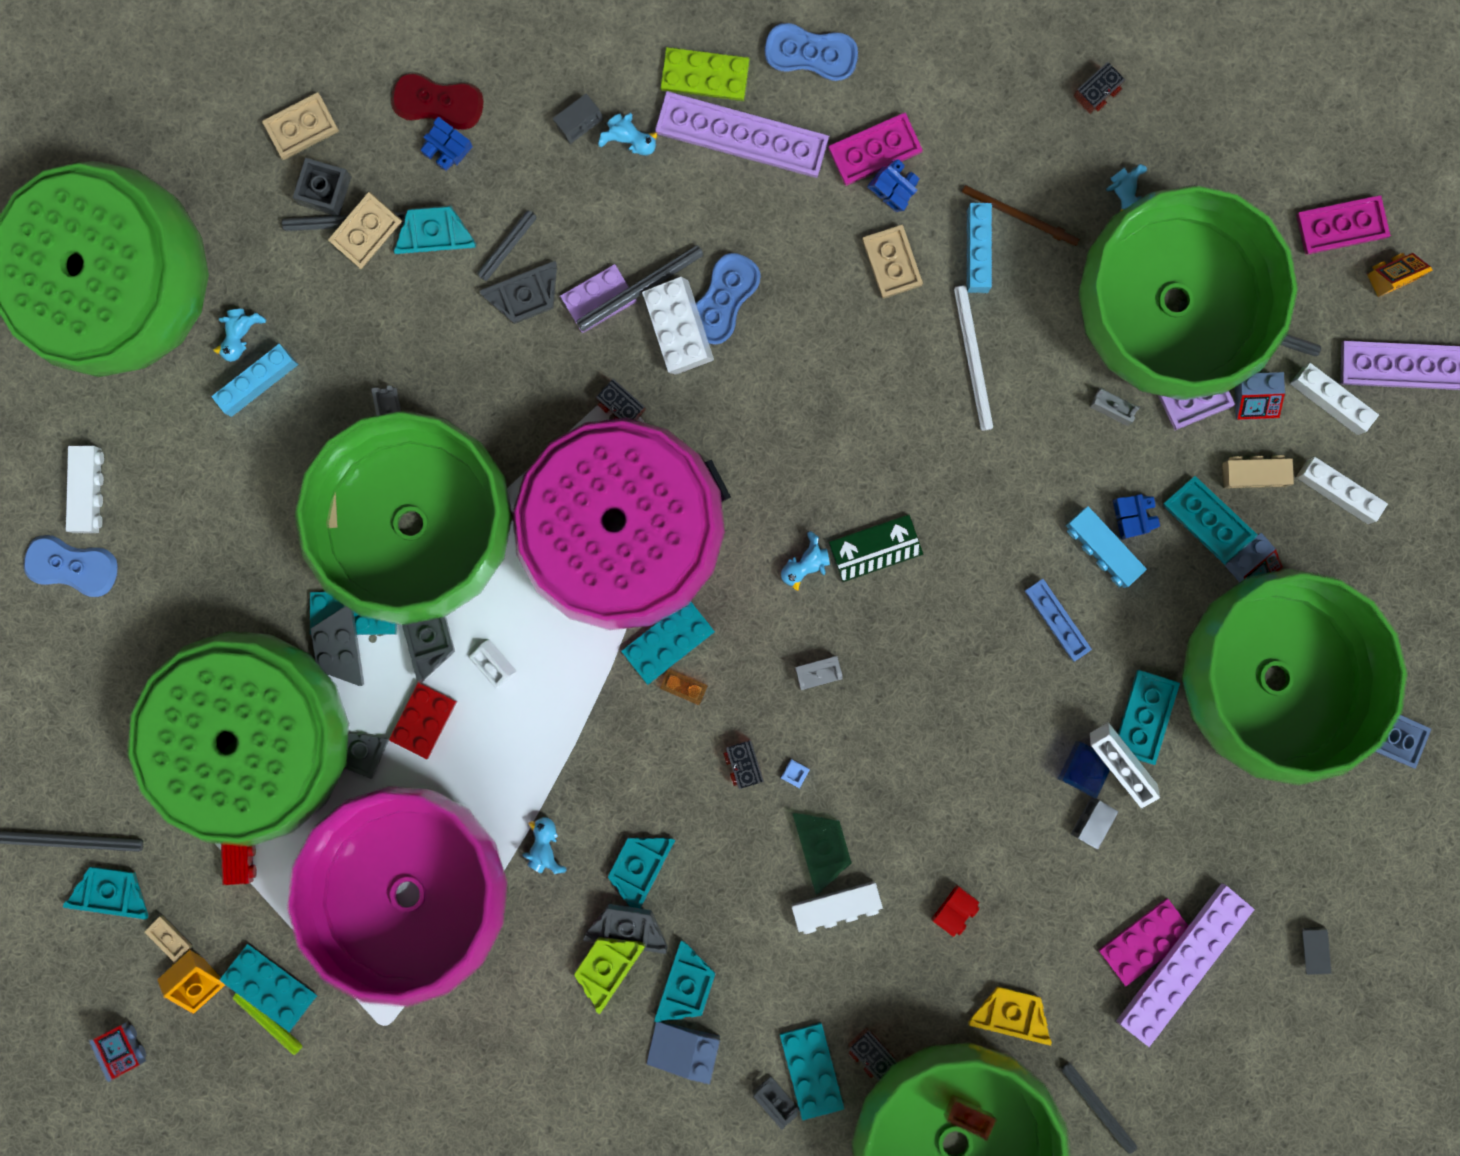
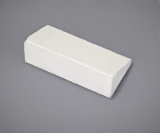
M489 640L482 643L469 656L496 689L516 672Z

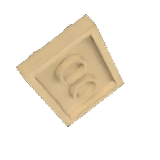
M319 92L262 121L283 160L339 132Z
M368 192L328 241L362 269L403 220L375 195Z
M903 224L862 238L882 299L923 285Z

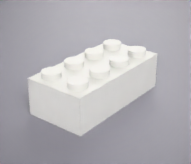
M679 277L642 292L669 373L676 375L714 360L687 279Z

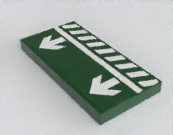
M910 514L828 542L842 583L924 555Z

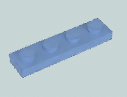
M1041 579L1024 591L1073 662L1092 650L1044 579Z

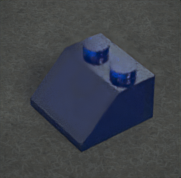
M1076 741L1057 780L1097 799L1110 769L1092 747Z

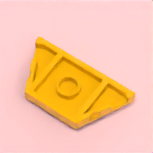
M997 986L968 1022L969 1026L1051 1046L1052 1043L1040 996Z

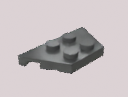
M556 261L480 290V294L513 324L554 309L557 275Z
M345 606L311 628L315 661L327 675L357 686H363L364 678L354 611Z
M446 616L402 625L416 679L419 683L423 682L455 652Z
M608 904L584 936V941L595 943L598 937L643 942L646 944L643 949L644 951L666 954L667 944L652 910Z

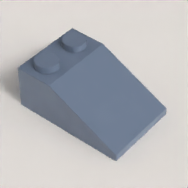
M1400 715L1383 745L1374 753L1416 769L1431 729Z
M656 1022L647 1065L689 1080L710 1084L720 1036L664 1022Z

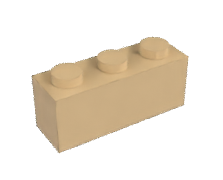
M1285 455L1272 456V459H1264V456H1252L1250 460H1242L1241 456L1229 457L1228 461L1222 463L1224 488L1288 487L1294 484L1293 459H1285Z

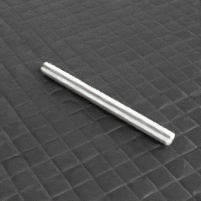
M961 285L954 288L980 428L982 431L993 428V422L967 287Z

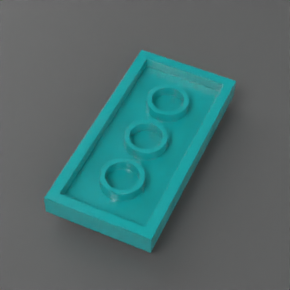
M1196 476L1163 504V507L1224 565L1257 538L1258 534Z
M310 592V635L312 627L336 613L345 605L329 596L326 592ZM354 612L357 635H397L396 623L361 617Z
M690 602L684 608L660 620L621 652L646 684L649 685L715 633V631L694 604Z
M1141 670L1136 671L1118 735L1139 761L1156 765L1180 683Z
M248 944L219 980L288 1032H291L317 997L315 993Z
M822 1023L780 1033L802 1121L844 1110Z

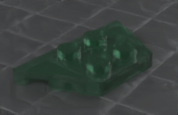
M795 812L792 813L814 891L817 895L852 862L839 820Z

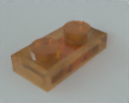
M668 669L660 689L700 705L708 686Z

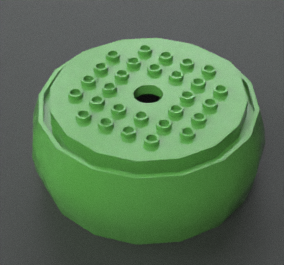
M87 161L43 171L12 195L0 215V314L14 337L53 366L96 377L145 369L180 346L202 313L209 277L203 238L182 203L139 170L104 162ZM74 252L80 253L84 259V269L77 277L70 276L66 270V261L69 255Z
M1190 185L1151 192L1112 216L1088 251L1078 295L1085 334L1109 370L1141 392L1177 400H1189L1226 393L1265 367L1288 334L1297 296V284L1291 250L1270 217L1236 194ZM1180 289L1185 293L1188 302L1184 311L1172 312L1167 308L1164 298L1168 290Z
M404 410L362 418L328 440L303 476L295 512L302 557L325 592L361 617L401 625L445 617L481 594L504 560L513 518L505 477L480 441L444 418ZM336 493L338 528H330L329 520ZM408 512L418 513L423 519V527L416 535L408 536L400 531L399 521Z
M1284 569L1247 577L1209 604L1188 640L1182 682L1191 718L1218 755L1253 777L1302 785L1344 775L1383 745L1402 712L1407 671L1397 633L1372 600L1333 576L1295 569ZM1272 666H1278L1286 675V683L1278 691L1269 688L1265 681V674Z
M226 631L187 644L151 674L131 715L128 755L141 793L166 822L207 843L252 846L295 832L326 805L346 766L349 722L337 685L309 653L270 634ZM222 730H230L238 737L239 747L233 755H224L216 747V737Z
M972 1043L928 1046L892 1065L865 1097L852 1140L853 1156H1070L1067 1125L1047 1086L1014 1057ZM944 1115L983 1133L987 1140L947 1122ZM954 1131L963 1133L968 1141L966 1149L959 1155L948 1154L943 1148L944 1138L947 1134Z

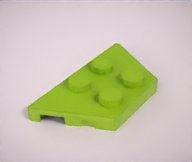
M598 937L575 971V978L583 986L586 996L591 999L598 1014L602 1012L645 948V943Z

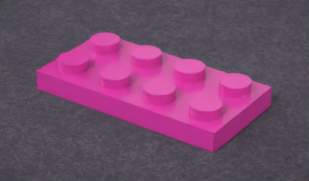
M906 112L828 147L845 186L879 172L882 167L888 166L895 159H899L902 162L923 151Z
M1381 195L1298 212L1296 214L1305 255L1382 240L1391 236Z
M1166 898L1098 951L1121 982L1127 986L1168 954L1188 928V924L1169 899Z

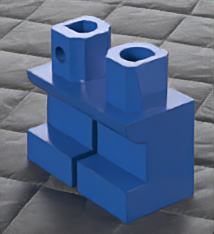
M437 117L433 123L434 127L424 136L425 143L420 151L429 159L438 151L442 155L436 163L443 170L447 171L453 164L457 166L473 146L469 139Z
M895 159L888 166L882 167L867 185V188L880 199L883 198L882 201L895 212H901L908 206L907 202L917 192L915 187L919 181V177L912 172H908L905 178L900 175L905 166L899 159Z
M1141 494L1113 500L1116 519L1135 516L1117 521L1121 540L1151 532L1150 530L1160 527L1158 516L1147 517L1146 513L1147 509L1155 508L1153 496L1143 497Z

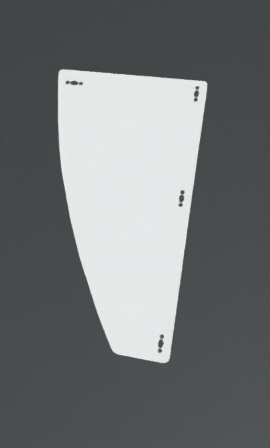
M600 402L571 430L586 422L609 420V416L614 413ZM639 415L633 419L645 423ZM525 472L507 488L512 513ZM616 507L606 510L601 519L602 526L607 532H620L626 526L627 517L625 512ZM513 518L504 560L481 594L446 616L455 652L421 682L458 701L429 759H425L389 741L372 779L344 768L326 805L295 832L255 845L256 854L253 856V865H256L257 874L251 884L292 929L293 926L288 912L292 866L313 827L344 801L388 786L432 789L471 811L496 842L503 869L505 870L530 829L528 822L535 820L573 750L612 668L626 629L606 630L571 620L536 592L516 555ZM397 624V635H376L377 641L375 643L369 641L370 635H357L364 678L363 686H357L328 675L337 685L349 722V733L389 739L418 683L401 624ZM487 640L497 648L516 670L497 689L469 658ZM236 736L220 753L233 755L239 747L238 737ZM215 843V845L221 850V844ZM412 882L402 883L396 892L397 901L404 907L414 906L420 897L419 888ZM358 1001L370 1016L382 1026L393 1022L405 1007Z

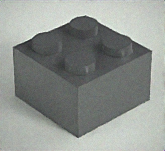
M305 158L293 199L298 205L339 216L351 176L346 169Z

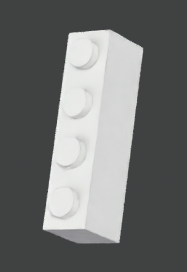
M1311 363L1302 367L1290 383V385L1356 435L1367 432L1379 416L1374 410Z
M68 446L66 532L99 533V528L102 527L100 507L103 505V497L100 494V486L103 485L104 481L103 474L101 473L104 454L101 452V448L95 446Z
M1316 457L1308 459L1296 476L1298 480L1367 524L1377 522L1388 503Z
M1109 722L1090 733L1093 749L1141 809L1160 798L1158 784Z
M874 881L791 904L798 931H803L804 934L815 932L816 927L823 925L825 928L836 926L837 921L844 919L845 922L855 921L862 914H866V916L876 915L879 913L878 910L883 909Z

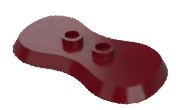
M407 73L399 77L391 95L392 109L399 117L405 120L427 118L436 120L439 117L456 130H467L474 127L482 115L484 105L483 95L475 85L467 82L441 84L420 73Z

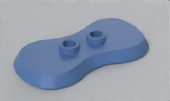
M784 23L775 26L770 31L766 40L765 56L768 63L777 70L793 71L806 69L814 71L826 79L838 81L848 78L853 73L857 64L858 48L855 41L846 34H812L797 25Z
M736 253L726 254L716 262L712 271L709 289L696 303L709 344L723 343L732 335L740 306L759 286L760 270L758 266L743 255Z
M42 535L33 539L24 557V572L31 581L42 585L66 584L89 597H99L108 593L114 585L117 576V560L108 550L97 547L86 549L74 548L52 535Z

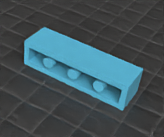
M970 203L967 209V292L988 293L992 288V203Z
M278 344L211 397L225 414L232 417L298 366V363L286 348Z
M1089 506L1085 507L1066 524L1068 534L1076 540L1078 538L1083 544L1082 549L1090 556L1093 554L1098 560L1096 562L1103 571L1107 570L1112 575L1111 580L1118 587H1129L1147 570Z

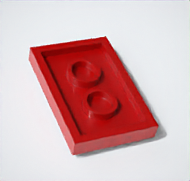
M418 682L389 741L425 759H429L458 701Z

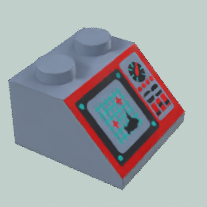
M1284 372L1256 373L1234 387L1236 420L1280 418L1285 396Z
M1258 533L1257 538L1225 565L1239 582L1247 577L1275 572L1283 568L1276 549L1262 533Z
M129 1022L89 1041L107 1082L146 1061L145 1049L142 1045H139L136 1039V1029Z

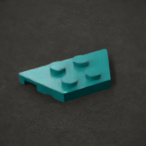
M451 205L411 208L407 211L394 254L476 248V242Z
M627 839L608 878L630 907L641 908L675 839Z
M94 866L89 867L82 881L77 884L70 898L63 904V908L138 919H148L149 916L135 872Z
M684 940L680 941L654 1019L655 1022L683 1019L684 1017H698L703 1014L716 972Z

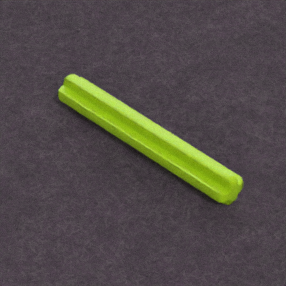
M234 994L233 1000L292 1055H296L302 1049V1044L287 1030L240 995Z

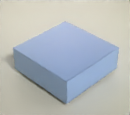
M790 759L781 779L800 788L810 769Z

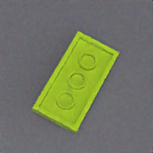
M666 47L661 91L744 101L750 58Z

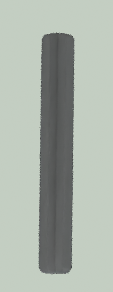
M529 210L525 212L477 272V275L482 280L487 281L533 224L536 220L534 213Z

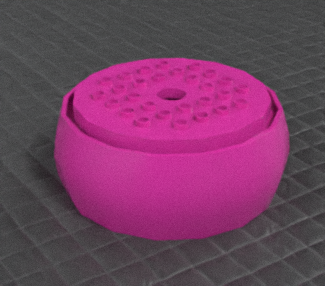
M629 418L586 422L551 441L523 475L512 513L516 555L536 592L569 619L606 630L651 626L687 606L714 573L725 534L721 493L700 454L668 429ZM610 508H620L626 514V526L618 533L607 532L603 528L601 521L604 512Z
M388 786L344 801L313 827L292 866L288 912L299 950L325 983L363 1003L409 1007L450 993L482 966L504 923L508 882L496 842L468 808L432 789ZM407 881L416 884L420 892L418 902L412 907L400 905L396 897L398 887Z

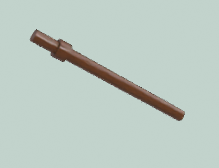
M967 185L964 186L962 193L983 203H992L993 208L1053 235L1052 238L1058 241L1063 240L1077 246L1080 240L1065 232V229L1059 226L1056 228Z

